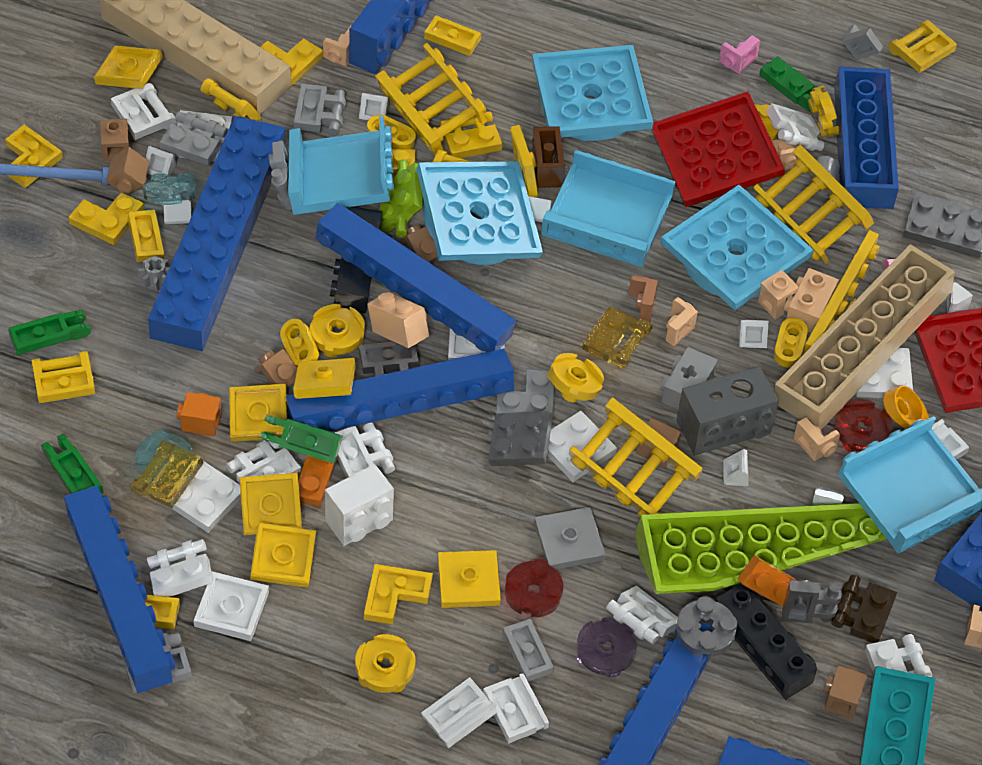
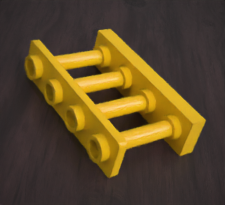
M425 43L423 48L427 56L396 78L394 76L390 78L384 70L375 75L381 91L388 97L389 101L432 154L436 156L439 149L443 150L441 141L444 140L443 137L474 116L482 125L485 124L487 120L484 112L487 110L479 98L474 99L471 96L472 91L465 81L460 82L457 79L458 74L452 65L446 66L441 52L437 48L432 49L428 43ZM431 66H434L440 73L411 94H403L400 91L402 89L401 86ZM446 82L454 90L424 111H417L414 108L417 101ZM460 99L468 107L438 128L434 127L431 129L428 125L431 118Z
M800 144L792 151L797 160L794 162L795 166L766 192L756 184L753 187L757 194L755 199L765 208L769 207L773 215L814 250L811 258L815 262L820 259L826 265L830 261L824 251L853 225L857 226L860 224L867 230L874 222L870 213ZM808 172L813 177L811 179L812 183L782 209L773 199L802 173L805 175ZM825 189L830 194L829 200L798 226L790 216L819 190L822 192ZM843 207L848 212L846 213L847 217L816 244L807 233L835 208Z
M612 397L605 405V412L608 414L606 422L582 451H579L574 446L569 449V455L572 457L570 462L581 471H584L586 468L594 475L592 479L602 488L606 489L609 487L617 493L615 498L626 507L630 504L639 511L637 513L639 517L646 514H659L657 513L682 481L691 479L695 483L702 474L703 468ZM622 425L630 431L628 434L630 437L605 468L602 469L590 458L616 427L619 428ZM645 443L653 449L651 451L652 456L625 487L612 476L638 445ZM667 460L675 467L673 470L675 473L649 505H647L635 493L661 462L665 463Z

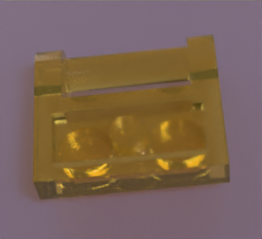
M609 306L584 341L582 350L619 368H626L630 362L631 354L642 338L648 336L651 332L652 325L645 319L638 320ZM628 330L633 331V334L622 350L614 351Z
M161 440L156 447L158 451L139 478L132 481L129 488L140 496H146L173 508L204 462L200 456ZM168 457L169 460L166 462V464L164 465V467L161 469V471L159 472V474L157 475V477L154 479V481H153L152 484L150 485L149 482L151 481V479L153 478V476L156 474V472L158 471V469L161 467V465L163 464V462L165 461V459Z

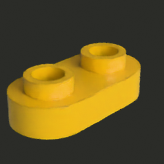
M375 115L368 120L367 132L380 130L379 117H384L385 126L391 127L392 149L414 148L416 133L411 127L385 115Z
M788 318L782 322L774 350V360L780 366L790 368L802 357L808 333V327L804 321L798 318Z
M299 319L288 320L281 328L280 337L289 358L296 367H298L299 362L317 361L319 351L309 327Z

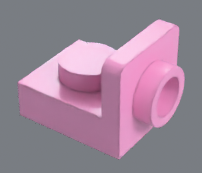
M752 35L745 42H740L736 48L724 42L721 45L719 61L725 67L740 74L758 57L760 40Z

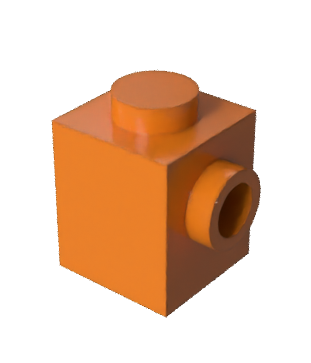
M187 392L184 403L180 402L177 410V419H181L182 431L215 437L222 414L221 398L209 396L205 393Z

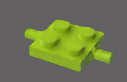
M400 160L397 163L398 173L393 178L394 190H389L390 201L380 202L379 211H382L379 229L388 234L396 228L395 235L399 238H404L407 235L408 220L422 209L423 195L416 170L418 163L414 162L409 166L407 160Z

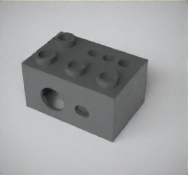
M758 366L682 388L676 421L695 456L749 439H760L770 434L778 406V399L762 368ZM737 381L749 383L751 385L749 397L740 398L735 396L731 391L732 384ZM720 395L722 399L714 401L710 397Z

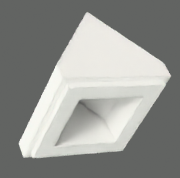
M362 93L359 119L369 120L375 115L387 116L389 108L388 97Z
M148 146L146 159L149 160L147 174L167 180L176 167L174 154Z
M528 196L534 221L543 222L546 211H551L553 201Z
M191 200L163 201L165 224L189 223L191 219Z
M955 282L953 283V291L947 296V313L968 310L973 297L970 292Z
M740 320L738 327L739 347L767 348L769 321Z
M743 449L723 460L725 485L749 486L747 450Z
M818 486L815 489L812 506L842 504L844 494L843 492Z

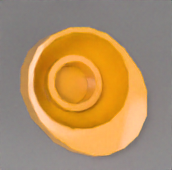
M905 385L898 386L884 394L883 403L887 413L893 421L903 428L908 429L917 420L922 419L924 421L929 418L922 400L910 387Z

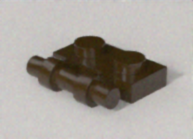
M850 575L848 582L844 583L841 589L842 597L837 604L838 609L832 620V625L836 628H842L844 622L853 625L850 635L877 643L881 638L897 592L869 582L867 590L864 591L859 588L860 577ZM853 601L861 604L858 612L851 609Z

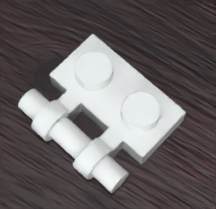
M773 103L769 106L766 112L771 119L772 126L779 130V139L792 146L801 144L809 151L823 150L824 142L817 138L820 130L811 115Z
M373 423L364 425L365 433L359 434L356 426L334 432L343 435L337 459L346 478L373 464L382 467L386 474L392 473L395 470L392 463L393 456L390 450L385 448L383 444L384 438L380 430H376ZM365 446L373 447L374 453L369 454Z
M266 440L256 444V448L247 453L241 452L235 455L234 460L226 463L230 473H234L239 469L242 470L236 474L239 484V477L298 473L300 475L301 467L287 449L283 448L275 453V450L280 448L279 444ZM261 457L263 458V460H261V461H259V462H257V463H255V464L252 463V462H254V461L260 459Z
M203 539L192 542V540L183 542L182 546L168 551L166 548L159 550L157 555L147 558L150 569L161 566V569L150 572L154 596L171 597L213 583L210 561L206 553L199 556L196 554L207 550ZM185 557H186V560H185V561H182V562H179V563H176V564H173V565H172V563H171V562H173V561H176V560H179V559H182V558H185Z
M634 586L621 593L617 602L611 600L606 607L614 615L613 618L620 624L625 623L634 630V634L641 640L645 638L651 644H654L659 636L664 637L676 630L678 617L638 586Z
M912 634L905 635L902 638L904 648L898 649L894 639L868 644L865 647V653L873 674L876 666L907 672L903 661L911 660L914 670L908 671V673L932 677L930 667L925 665L921 656L923 654L921 645L916 643Z

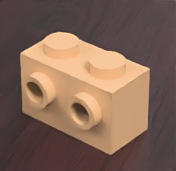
M808 268L805 276H799L796 282L798 291L794 297L790 296L786 301L784 311H787L786 319H801L806 323L808 332L812 333L834 294L839 279Z
M390 292L382 293L378 298L368 303L372 331L406 348H410L429 337L427 314L424 307Z

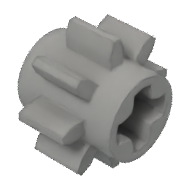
M154 256L143 260V268L138 269L139 279H143L144 288L149 287L155 291L161 289L170 268L168 259L163 260L160 257Z

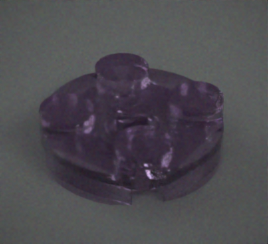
M610 617L602 618V621L594 623L593 620L588 622L578 634L576 645L578 661L594 673L607 675L608 677L619 676L622 671L632 664L635 658L637 644L632 636V630L625 623L620 624ZM606 642L612 643L611 648L613 650L604 651L599 644L605 645Z

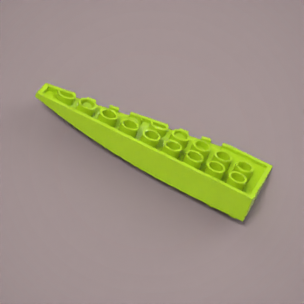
M859 503L641 515L635 531L639 557L655 594L714 591L741 583L737 578L754 555L780 570H785L886 539Z

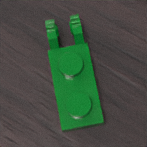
M778 56L760 68L759 75L792 102L811 112L808 104V99L811 98L810 92H812L813 88L819 86H815Z
M75 310L64 314L61 312L9 327L8 332L16 355H21L71 339H81L90 335L92 330L89 324L82 323L86 320L84 311Z
M266 414V422L284 427L282 437L270 432H261L259 438L279 444V447L330 463L336 462L343 435L291 419L285 420Z
M64 434L57 436L58 444L63 450L59 454H56L49 442L41 444L51 467L70 494L98 486L101 494L104 493L100 481L78 449L72 446Z

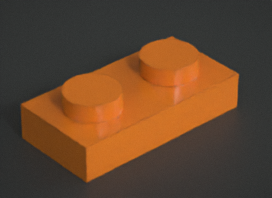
M307 455L298 479L300 503L321 508L325 497V489L329 486L337 458L335 463H330Z
M755 555L737 578L744 586L781 606L784 604L790 580L797 581L794 577Z

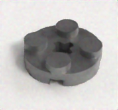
M700 597L697 601L687 604L680 611L676 625L677 638L681 646L693 655L703 657V654H713V657L719 656L732 646L737 620L731 611L721 603L713 601L710 597ZM701 624L711 625L713 631H700Z

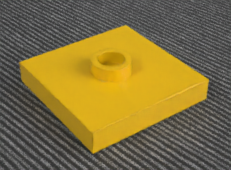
M114 46L94 76L96 85L143 89L163 58L162 52L158 49Z
M520 125L512 126L510 134L514 159L519 161L528 196L538 197L534 172L536 162L533 152H529Z
M355 359L299 362L293 389L294 397L301 399L350 395L356 367Z
M286 384L229 387L231 442L263 440L259 438L261 432H270L282 437L284 427L269 424L265 421V417L267 414L287 420Z
M298 473L239 477L244 536L256 535L258 523L302 529Z
M258 523L250 580L308 588L316 530Z
M497 550L438 552L441 608L500 606Z

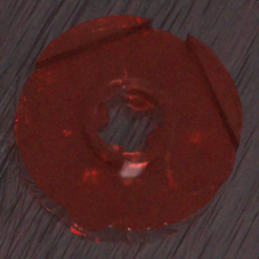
M853 400L845 404L843 409L838 412L834 424V429L840 433L839 440L842 442L843 448L850 452H861L872 442H881L887 439L892 430V421L885 409L881 411L874 406V402L869 400ZM859 422H863L865 426H870V428L866 430L860 429L858 427Z
M543 559L523 562L515 566L506 575L505 599L508 605L521 615L524 612L531 614V617H543L555 611L559 606L563 595V580L560 574ZM529 585L539 586V593L534 591L528 592Z

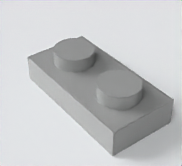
M531 619L503 628L502 634L521 674L525 675L528 682L553 673L554 666Z

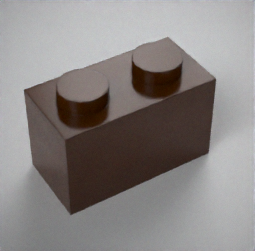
M560 126L533 127L532 152L536 162L534 172L537 188L562 187L565 166Z

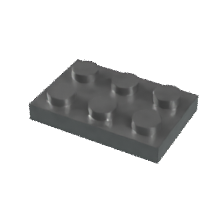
M916 192L903 237L981 258L982 209Z

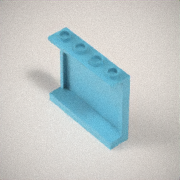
M383 116L379 117L380 130L303 141L300 128L289 130L288 194L293 215L331 210L337 203L344 207L390 201L389 190H394L393 164L391 159L393 157L391 127L385 126Z
M575 150L573 164L550 212L546 211L543 217L541 235L643 268L673 199L675 181Z
M934 416L924 421L919 419L908 429L902 432L897 430L881 442L874 441L859 453H849L843 458V464L837 474L898 554L982 512V488H978L932 430L936 421Z

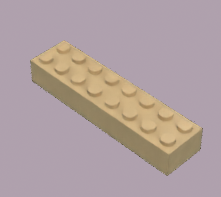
M100 0L101 18L147 48L161 50L163 58L199 81L204 82L207 78L215 81L230 94L240 100L244 99L249 102L259 114L263 113L291 87V72L288 64L185 0Z
M910 244L776 382L775 395L778 399V406L799 420L807 417L813 425L818 426L822 430L953 291L955 271Z

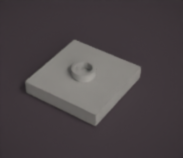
M591 507L534 518L535 528L548 571L605 560L606 554Z

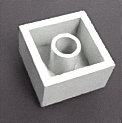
M376 464L325 489V522L343 546L351 542L360 541L366 534L375 529L386 527L393 520L394 488Z

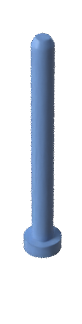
M0 164L1 175L101 181V185L104 186L109 184L106 182L109 167H102L101 171Z

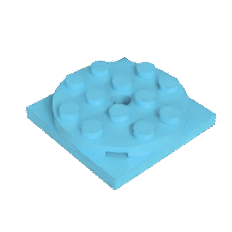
M633 45L532 54V65L539 91L541 111L545 117L547 127L560 126L561 138L572 137L581 141H602L614 139L626 131L652 129L653 119ZM586 96H594L596 99H589Z
M519 161L424 162L418 164L416 170L424 199L423 217L426 227L434 239L439 261L462 260L469 264L492 265L507 259L540 258L543 251ZM471 212H475L477 215L481 216L482 219H477L471 215Z
M740 185L663 235L660 242L683 263L688 275L697 285L710 294L719 296L734 310L752 298L759 297L762 281L779 271H784L788 274L811 258L814 251ZM730 251H739L742 255H734Z

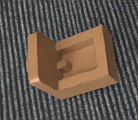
M420 224L407 229V235L400 239L402 245L407 243L412 252L427 262L438 257L434 239L431 237L427 227L421 228Z
M271 349L258 359L261 364L255 367L254 370L256 373L262 371L272 385L286 384L287 388L295 382L297 367L284 349L275 354Z

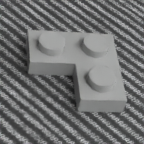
M527 369L525 392L511 391L497 394L496 413L550 411L553 417L554 385L547 378L548 371Z

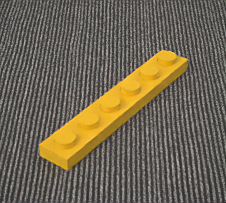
M871 230L868 231L809 336L803 355L832 326L838 316H841L847 310L849 305L847 300L849 297L854 298L859 287V283H857L859 278L864 280L870 267L868 264L869 260L874 261L880 249V246L876 245L878 233Z

